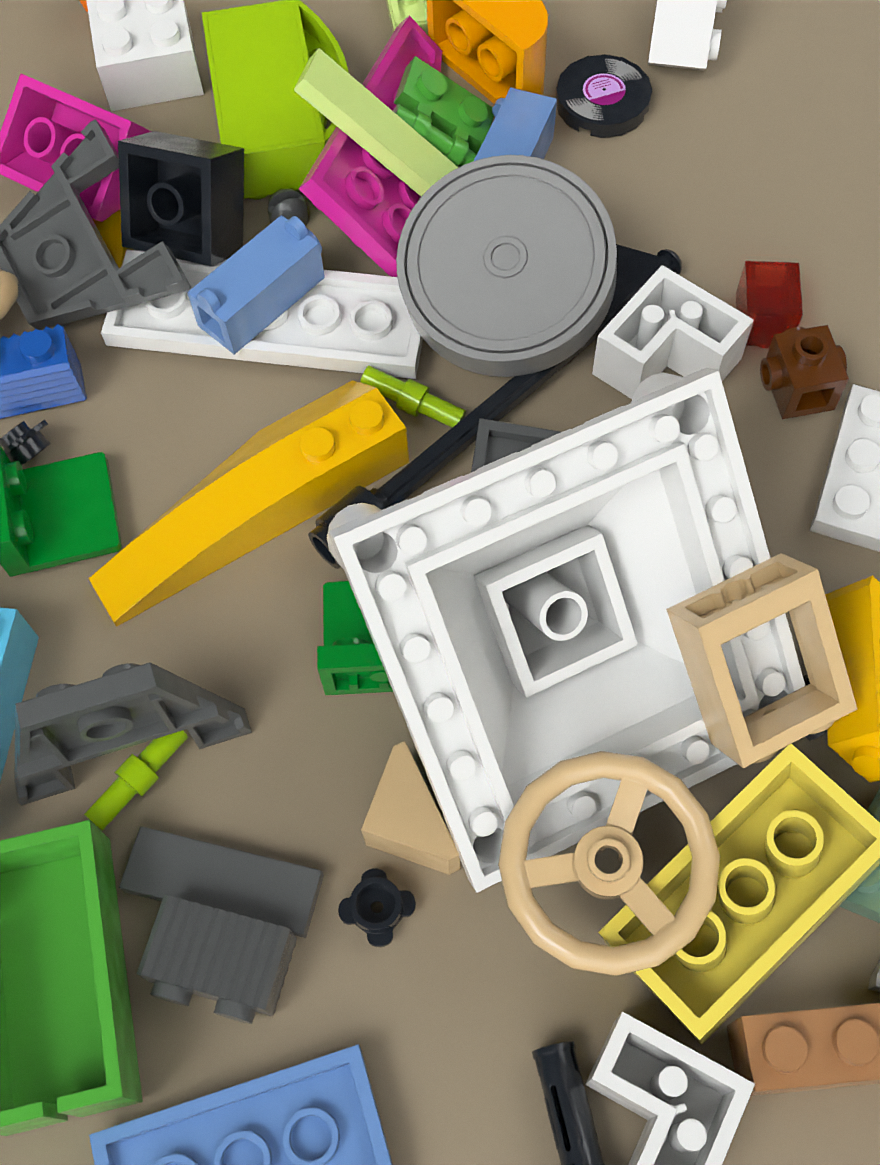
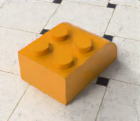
M427 0L428 36L442 50V61L488 100L495 104L497 99L506 97L510 87L544 95L548 13L541 0Z

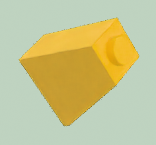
M872 575L825 594L857 705V710L834 721L832 726L827 729L828 746L851 765L855 772L863 776L870 783L880 781V582Z

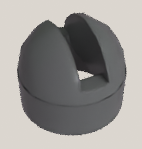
M280 189L273 193L268 201L270 224L281 215L288 220L292 216H296L305 226L308 224L307 203L298 191Z

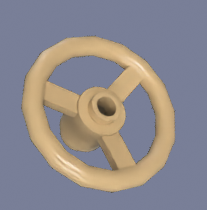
M599 751L562 760L526 786L505 821L498 866L508 908L534 945L572 969L619 976L657 967L695 939L716 901L720 854L708 813L680 778L644 757ZM601 778L621 781L606 826L597 827L587 832L577 844L575 853L526 860L530 831L550 801L572 785ZM647 790L663 799L682 823L692 855L689 891L675 915L668 910L640 878L643 869V855L632 833ZM606 848L616 850L618 852V861L622 863L621 868L612 874L601 872L595 864L596 854H603ZM579 882L586 892L596 898L605 900L621 898L652 935L644 940L615 947L580 941L552 923L534 898L532 889Z

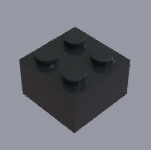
M157 131L118 141L122 247L146 252L163 241L171 249L176 259L210 267L227 260L243 247L244 148Z

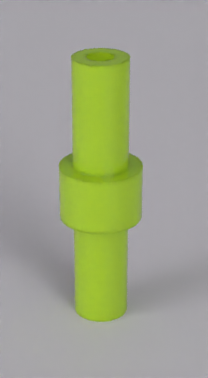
M371 366L366 367L361 377V383L377 387L384 397L397 402V409L417 417L421 413L451 428L465 417L466 410L430 394V387L410 378L404 382Z
M182 730L153 739L137 757L131 754L114 772L118 778L84 815L103 831L136 794L143 797L159 779L156 772L187 740L188 735Z

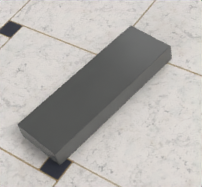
M140 826L119 888L125 893L161 902L164 895H171L201 905H208L227 912L285 926L291 929L295 936L306 938L324 874L321 870Z

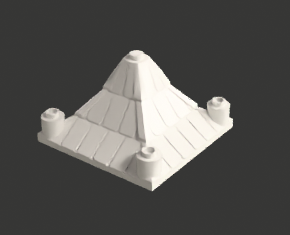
M704 368L685 377L664 372L653 374L639 384L633 394L631 403L626 406H621L595 417L580 426L563 431L533 444L527 449L510 454L480 467L474 472L457 477L427 490L421 495L409 500L406 499L386 509L381 510L375 505L366 503L349 505L338 512L329 524L327 534L329 551L346 573L442 810L444 823L455 843L468 880L477 893L502 881L498 863L504 824L528 784L562 760L599 751L644 757L680 778L687 788L737 764L710 742L666 610L770 559L719 370ZM786 613L721 645L744 717L805 686ZM601 778L572 785L550 801L530 831L526 860L552 856L579 843L580 839L590 830L606 826L621 781ZM647 790L640 812L664 800Z

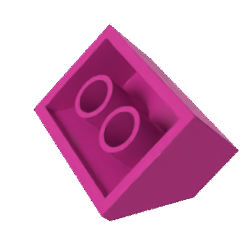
M20 73L0 131V174L38 192L54 174L51 167L63 152L68 156L72 154L85 139L81 131L94 119L105 129L117 153L119 140L152 131ZM119 168L80 193V197L88 212L95 220L103 222L121 209Z

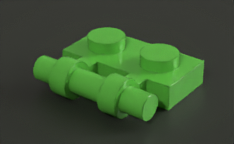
M416 56L406 66L394 100V104L397 106L393 112L457 167L473 162L491 127L494 117L492 113L493 107Z

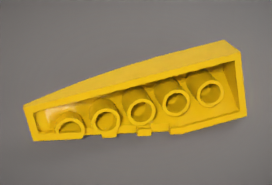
M352 380L259 430L88 579L117 627L333 506L356 486L365 488L409 463L406 426L377 387Z

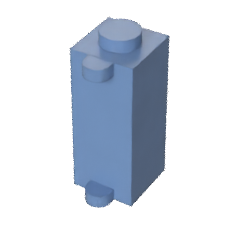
M510 87L506 97L497 99L492 108L495 119L474 161L501 155H524L544 159L554 137L557 99Z
M282 215L187 292L197 325L235 355L325 278L321 257L322 246L317 237L306 228L298 217L292 216L289 220Z

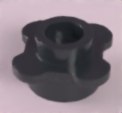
M45 419L32 429L23 421L0 438V445L4 448V452L11 462L19 461L21 466H23L50 445V442L40 432L41 429L48 425Z
M372 868L362 874L361 882L354 888L351 896L344 898L340 902L338 913L344 924H355L367 934V940L370 945L385 947L392 942L393 930L402 918L410 917L414 913L416 902L410 891H399L396 885L387 879L386 873L383 870ZM374 902H381L383 904V910L380 913L372 912L371 906Z

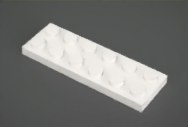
M127 250L122 266L144 252ZM179 259L176 260L191 285L190 289L185 292L107 312L101 331L106 346L364 373L366 367L371 366L393 377L416 379L423 338L415 328L399 288L398 277L324 270L325 278L234 355L197 325L187 293L225 261L210 267Z

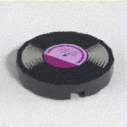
M606 54L586 56L571 63L560 74L556 87L557 110L564 122L578 132L579 127L591 130L590 136L600 138L621 136L636 129L643 122L644 115L649 110L652 96L649 77L637 64L623 57Z

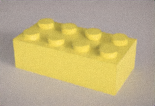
M793 744L788 745L711 821L720 854L716 901L695 939L661 965L633 972L701 1045L880 865V822ZM689 844L647 884L673 915L676 914L689 891L692 864ZM627 905L598 932L605 943L612 947L644 940L652 935Z

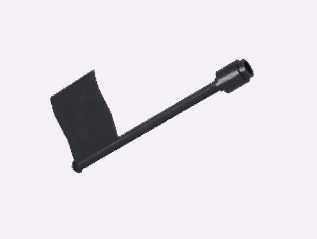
M616 244L617 276L613 300L602 324L590 340L572 356L559 364L536 373L514 376L379 489L372 488L367 490L362 486H356L315 521L316 528L309 532V539L320 556L336 569L341 567L329 551L327 542L329 524L338 512L349 505L358 503L375 505L383 510L404 501L476 440L480 418L493 421L501 420L594 342L601 331L661 265L679 275L682 270L680 257L669 249L660 250L657 255Z

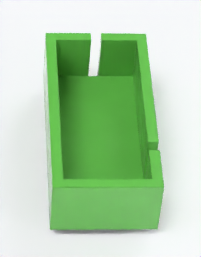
M86 820L0 840V1135L9 1136L68 1121V1115L85 1117L142 1103L110 839L91 820Z

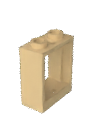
M780 553L666 609L710 742L742 768L753 763H761L771 759L778 750L809 734H816L827 730L834 721L857 710L817 568ZM789 611L810 684L744 717L721 645Z

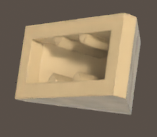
M404 741L393 746L361 829L365 844L371 848L450 875L461 869L459 853L406 742Z

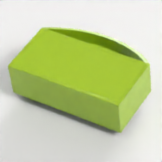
M281 0L201 12L221 144L244 148V199H262L280 189L300 191L299 187L335 130L336 125L331 123L328 129H326L328 119L297 94L294 88L308 60L318 48L349 73L345 56L337 40L324 22L301 0Z

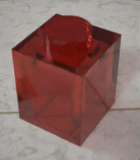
M745 261L736 291V309L754 319L746 346H758L769 349L774 334L782 333L793 327H799L803 316L799 263Z

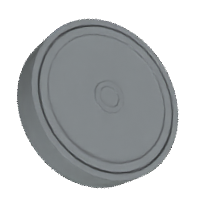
M501 155L479 159L465 164L442 177L422 195L413 207L404 224L398 243L396 258L398 284L415 328L426 343L444 359L465 370L488 376L512 377L536 373L559 364L572 356L590 340L606 317L613 300L617 276V248L614 228L610 216L597 194L585 181L568 169L548 160L524 155Z

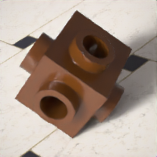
M828 325L811 328L793 327L782 333L774 334L767 356L760 363L762 384L765 390H772L782 420L835 410L849 380L846 373L847 361L845 352L840 345H835Z

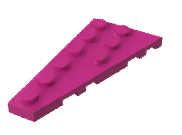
M409 15L396 27L362 85L393 111L397 106L394 104V100L401 79L410 61L416 56L441 73L442 50ZM336 126L299 187V190L389 276L397 277L396 258L401 232L410 212L421 196Z

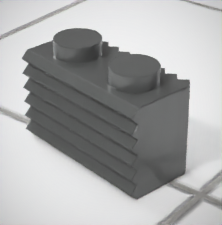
M164 895L137 975L148 982L154 983L150 993L154 997L179 1005L189 1006L194 994L217 1001L213 1013L239 1022L252 1024L256 1012L273 1017L297 938L291 929L285 926L253 919L245 915H238L208 905H201L171 895Z

